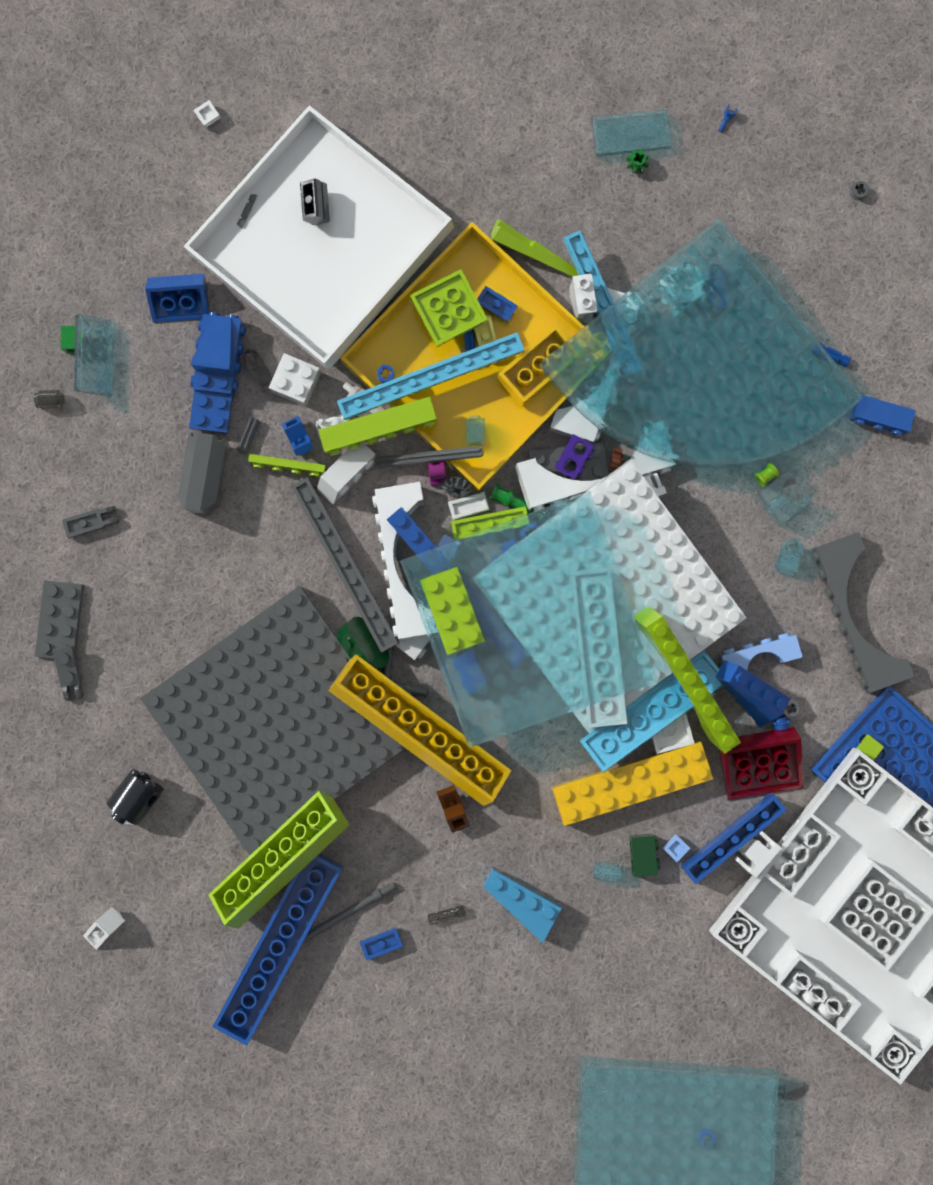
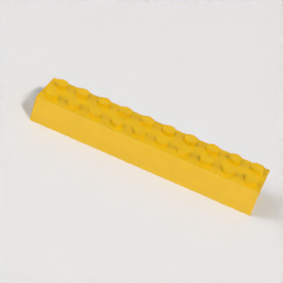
M357 654L348 661L328 690L483 806L494 801L512 771Z

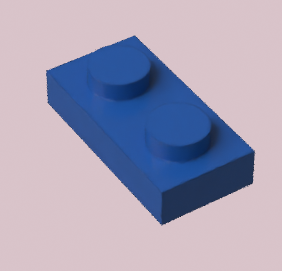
M487 286L484 287L477 298L483 309L506 323L509 322L518 308V305Z
M397 927L360 941L366 961L403 947Z

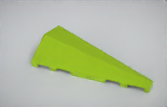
M502 220L496 221L490 235L492 241L572 277L579 275L574 266L539 242L531 241Z

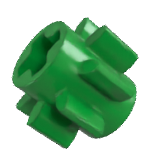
M633 149L632 156L627 155L626 160L629 163L626 168H631L633 174L637 171H640L642 174L644 167L648 168L649 162L646 161L649 154L645 155L643 149L640 151Z

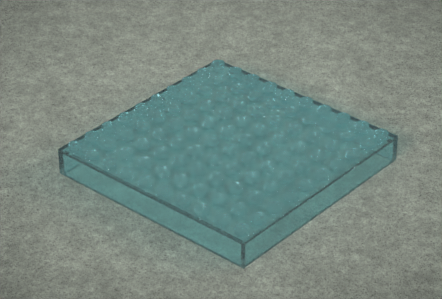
M590 491L400 561L469 748L658 682ZM458 567L485 642L447 655L420 580Z
M580 1057L572 1185H774L778 1073L774 1069Z

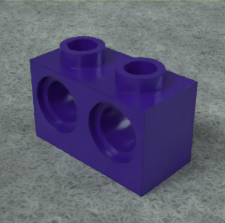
M573 434L554 468L573 479L576 476L580 477L585 469L582 465L586 459H591L595 451L592 449L594 445ZM579 443H583L586 447V451L583 454L575 452V446ZM569 460L576 462V469L573 471H568L565 468V464Z

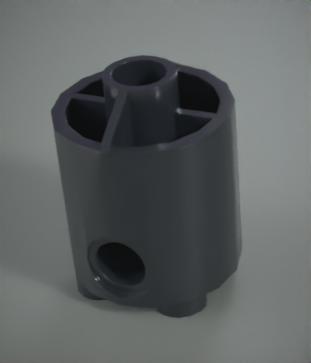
M132 768L106 802L111 809V817L123 825H138L160 797L164 788L156 782L154 784L150 782L151 777L142 771L140 773Z

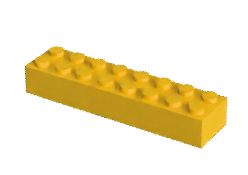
M695 741L692 745L650 755L612 767L605 773L602 771L552 786L551 788L562 823L566 826L712 780L713 777L702 743Z

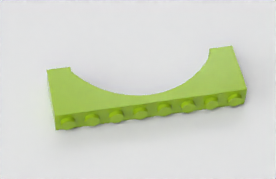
M649 606L632 616L640 631L653 645L685 691L698 715L699 725L706 737L724 754L740 744V740L664 617Z

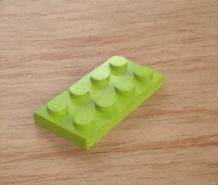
M458 567L420 580L447 655L485 642Z

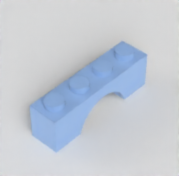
M790 633L778 635L779 639L772 641L771 638L760 640V644L753 646V643L742 645V649L735 651L734 648L724 650V655H720L719 659L721 665L724 660H727L747 670L751 659L762 652L773 655L780 663L803 656L797 636H790Z

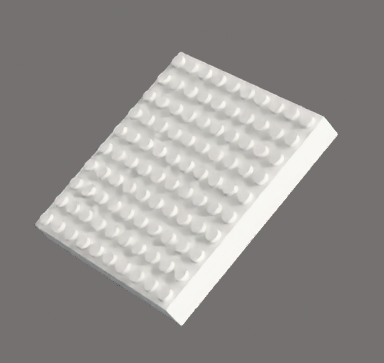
M309 105L184 245V248L195 260L329 371L453 230L454 226L452 218ZM316 178L327 184L330 222L312 225L303 221L300 182ZM256 194L257 198L243 228L237 225V222L242 218L241 214L246 203H249L250 195Z
M631 460L621 465L472 577L588 733H591L598 727L588 728L571 571L611 568L625 707L672 673L653 645L640 631L632 616L647 606L661 614L689 659H692L746 619V616Z

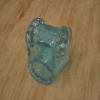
M793 538L783 542L775 564V572L793 577L796 575L803 550V544L800 540ZM793 544L795 550L792 551V549L789 548V545Z

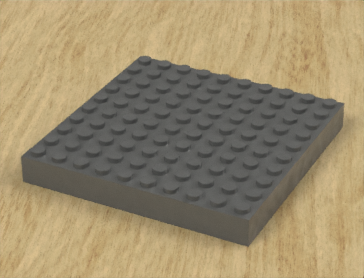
M301 586L296 587L140 698L249 855L260 847L318 791L326 793L335 799L405 749V747L328 691L350 660V657Z

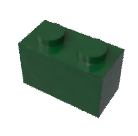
M653 834L629 836L632 875L634 877L658 875L657 870H660V859L656 858V850H659L658 839H655Z

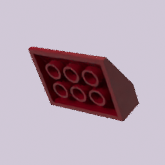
M795 727L737 736L741 742L725 754L719 749L727 800L804 788L801 737Z

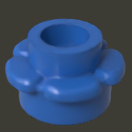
M782 715L771 723L774 725L775 730H785L789 728L791 720L786 718V715Z

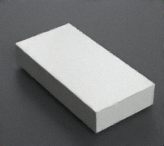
M485 492L448 502L453 521L490 511Z

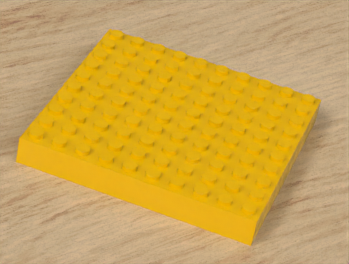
M471 222L340 357V360L347 369L370 389L383 384L377 376V370L382 365H390L394 370V379L467 352L465 351L464 344L465 334L436 347L410 298L411 294L462 269L476 298L479 297L484 287L487 286L518 305L508 323L483 309L486 316L491 315L497 340L518 332L525 351L552 327L557 325L581 352V355L576 362L523 407L516 402L497 380L498 373L522 353L386 404L389 408L430 397L438 422H435L434 426L424 429L423 426L415 428V433L434 451L482 446L484 451L482 457L446 461L464 479L470 481L475 490L480 492L555 414L556 410L609 357L611 351L478 226ZM473 331L472 334H474L475 348H477V347H478V344H477L475 332ZM383 370V374H381L380 376H384V378L387 379L389 378L388 375L391 374V372Z

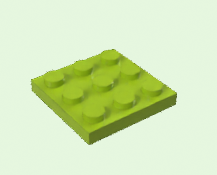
M462 269L410 295L436 347L488 322V318Z

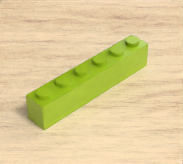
M430 397L322 428L318 431L324 452L334 456L341 454L343 449L355 450L360 448V444L367 443L372 445L378 443V439L384 437L388 440L397 437V434L401 432L405 434L415 432V428L421 426L424 429L432 427L438 420Z

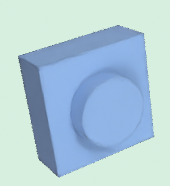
M676 834L662 847L676 862L690 849Z

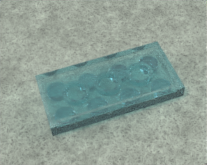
M667 109L592 117L596 157L632 153L633 149L635 151L643 149L644 152L671 148Z
M83 314L75 315L74 391L112 396L114 321Z

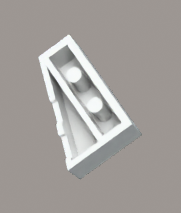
M360 444V448L355 450L348 449L320 477L316 491L334 505L349 490L350 486L362 477V473L365 470L368 471L375 462L373 460L376 454L365 444Z

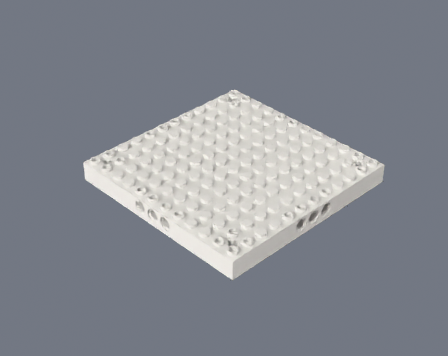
M852 748L777 843L782 848L757 878L754 876L750 877L709 931L716 939L901 1085L933 1045V808L860 750ZM857 772L861 773V779H856L857 777L855 776V774ZM734 927H740L741 931H735Z

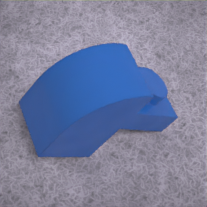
M299 416L282 423L296 456L305 455L314 448Z

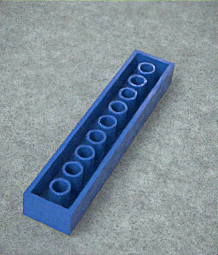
M318 854L291 880L212 1026L213 1028L246 1046L248 1045L344 866L322 854Z

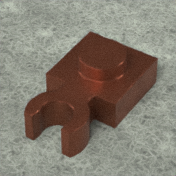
M616 447L613 449L608 469L616 470L618 466L622 465L624 455H621L622 449Z

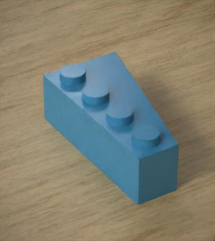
M492 867L483 887L543 943L562 909L560 904Z

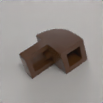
M455 785L436 791L451 832L454 833L470 827Z

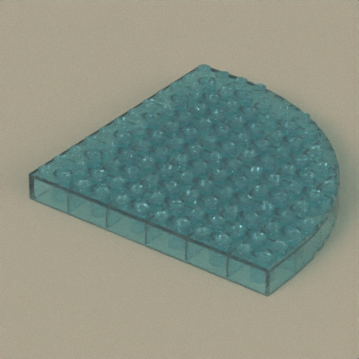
M720 218L561 345L539 365L564 397L600 431L644 455L687 466H737L765 460L781 454L820 434L863 399L862 395Z

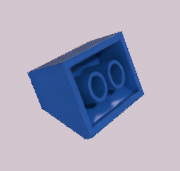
M204 273L151 277L147 279L145 291L153 323L202 319L203 314L209 315L208 289Z

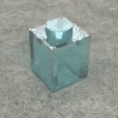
M469 416V419L465 420L466 445H485V418Z

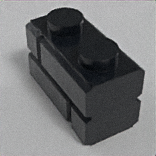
M316 178L300 182L303 221L312 225L330 222L327 184Z

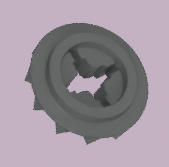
M462 477L447 478L442 484L444 492L450 496H469L473 491L472 483Z

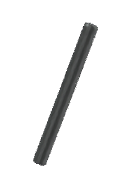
M482 446L382 456L376 459L377 467L383 468L482 457L484 451Z

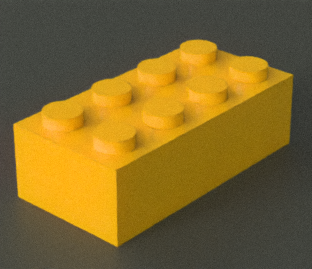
M555 325L499 372L497 380L516 402L523 407L576 362L581 352L561 329Z

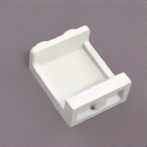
M592 274L573 276L569 288L573 316L582 325L594 323L593 313L597 312Z

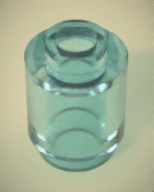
M603 861L595 862L593 878L610 883H617V880H621L622 868H619V864Z

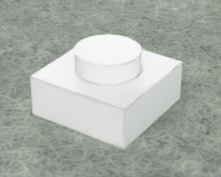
M210 100L194 109L195 114L205 128L221 118Z

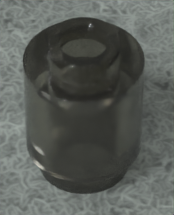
M59 389L42 390L34 394V403L36 408H41L42 410L60 409L65 403V398Z

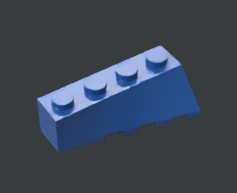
M724 660L715 676L724 688L735 697L737 703L742 705L746 710L745 712L755 720L759 727L782 716L791 699L746 669L727 660Z

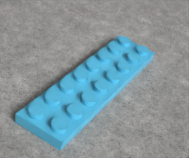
M705 651L690 660L711 695L723 687L715 677L719 668ZM672 673L626 707L627 724L598 727L581 739L580 743L600 770L605 773L694 707Z

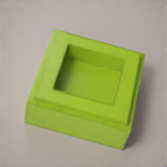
M866 735L856 749L874 761L884 746L870 735Z

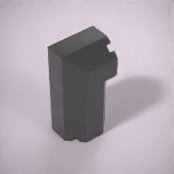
M198 432L195 434L188 433L178 499L184 509L193 514L207 516L213 510L220 507L223 493L221 486L229 441L226 438H222V441L217 440L218 436Z

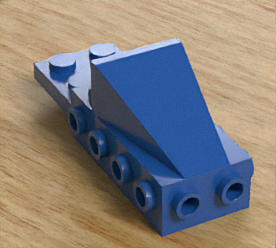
M209 312V315L203 314L202 320H199L200 338L196 340V352L191 360V366L195 369V375L191 377V387H193L194 395L189 429L228 434L232 402L235 392L238 391L237 375L241 371V362L239 360L240 355L243 354L242 338L246 334V325H244L239 316L228 315V317H224L218 313Z

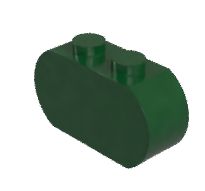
M354 617L339 628L337 639L350 659L357 654L378 671L388 664L389 652L381 653L362 617Z

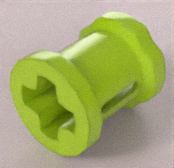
M768 463L767 467L760 473L754 474L755 479L763 488L772 479L780 476L776 467L771 463Z

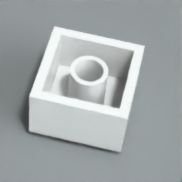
M284 353L269 389L276 395L307 407L321 371L319 367Z

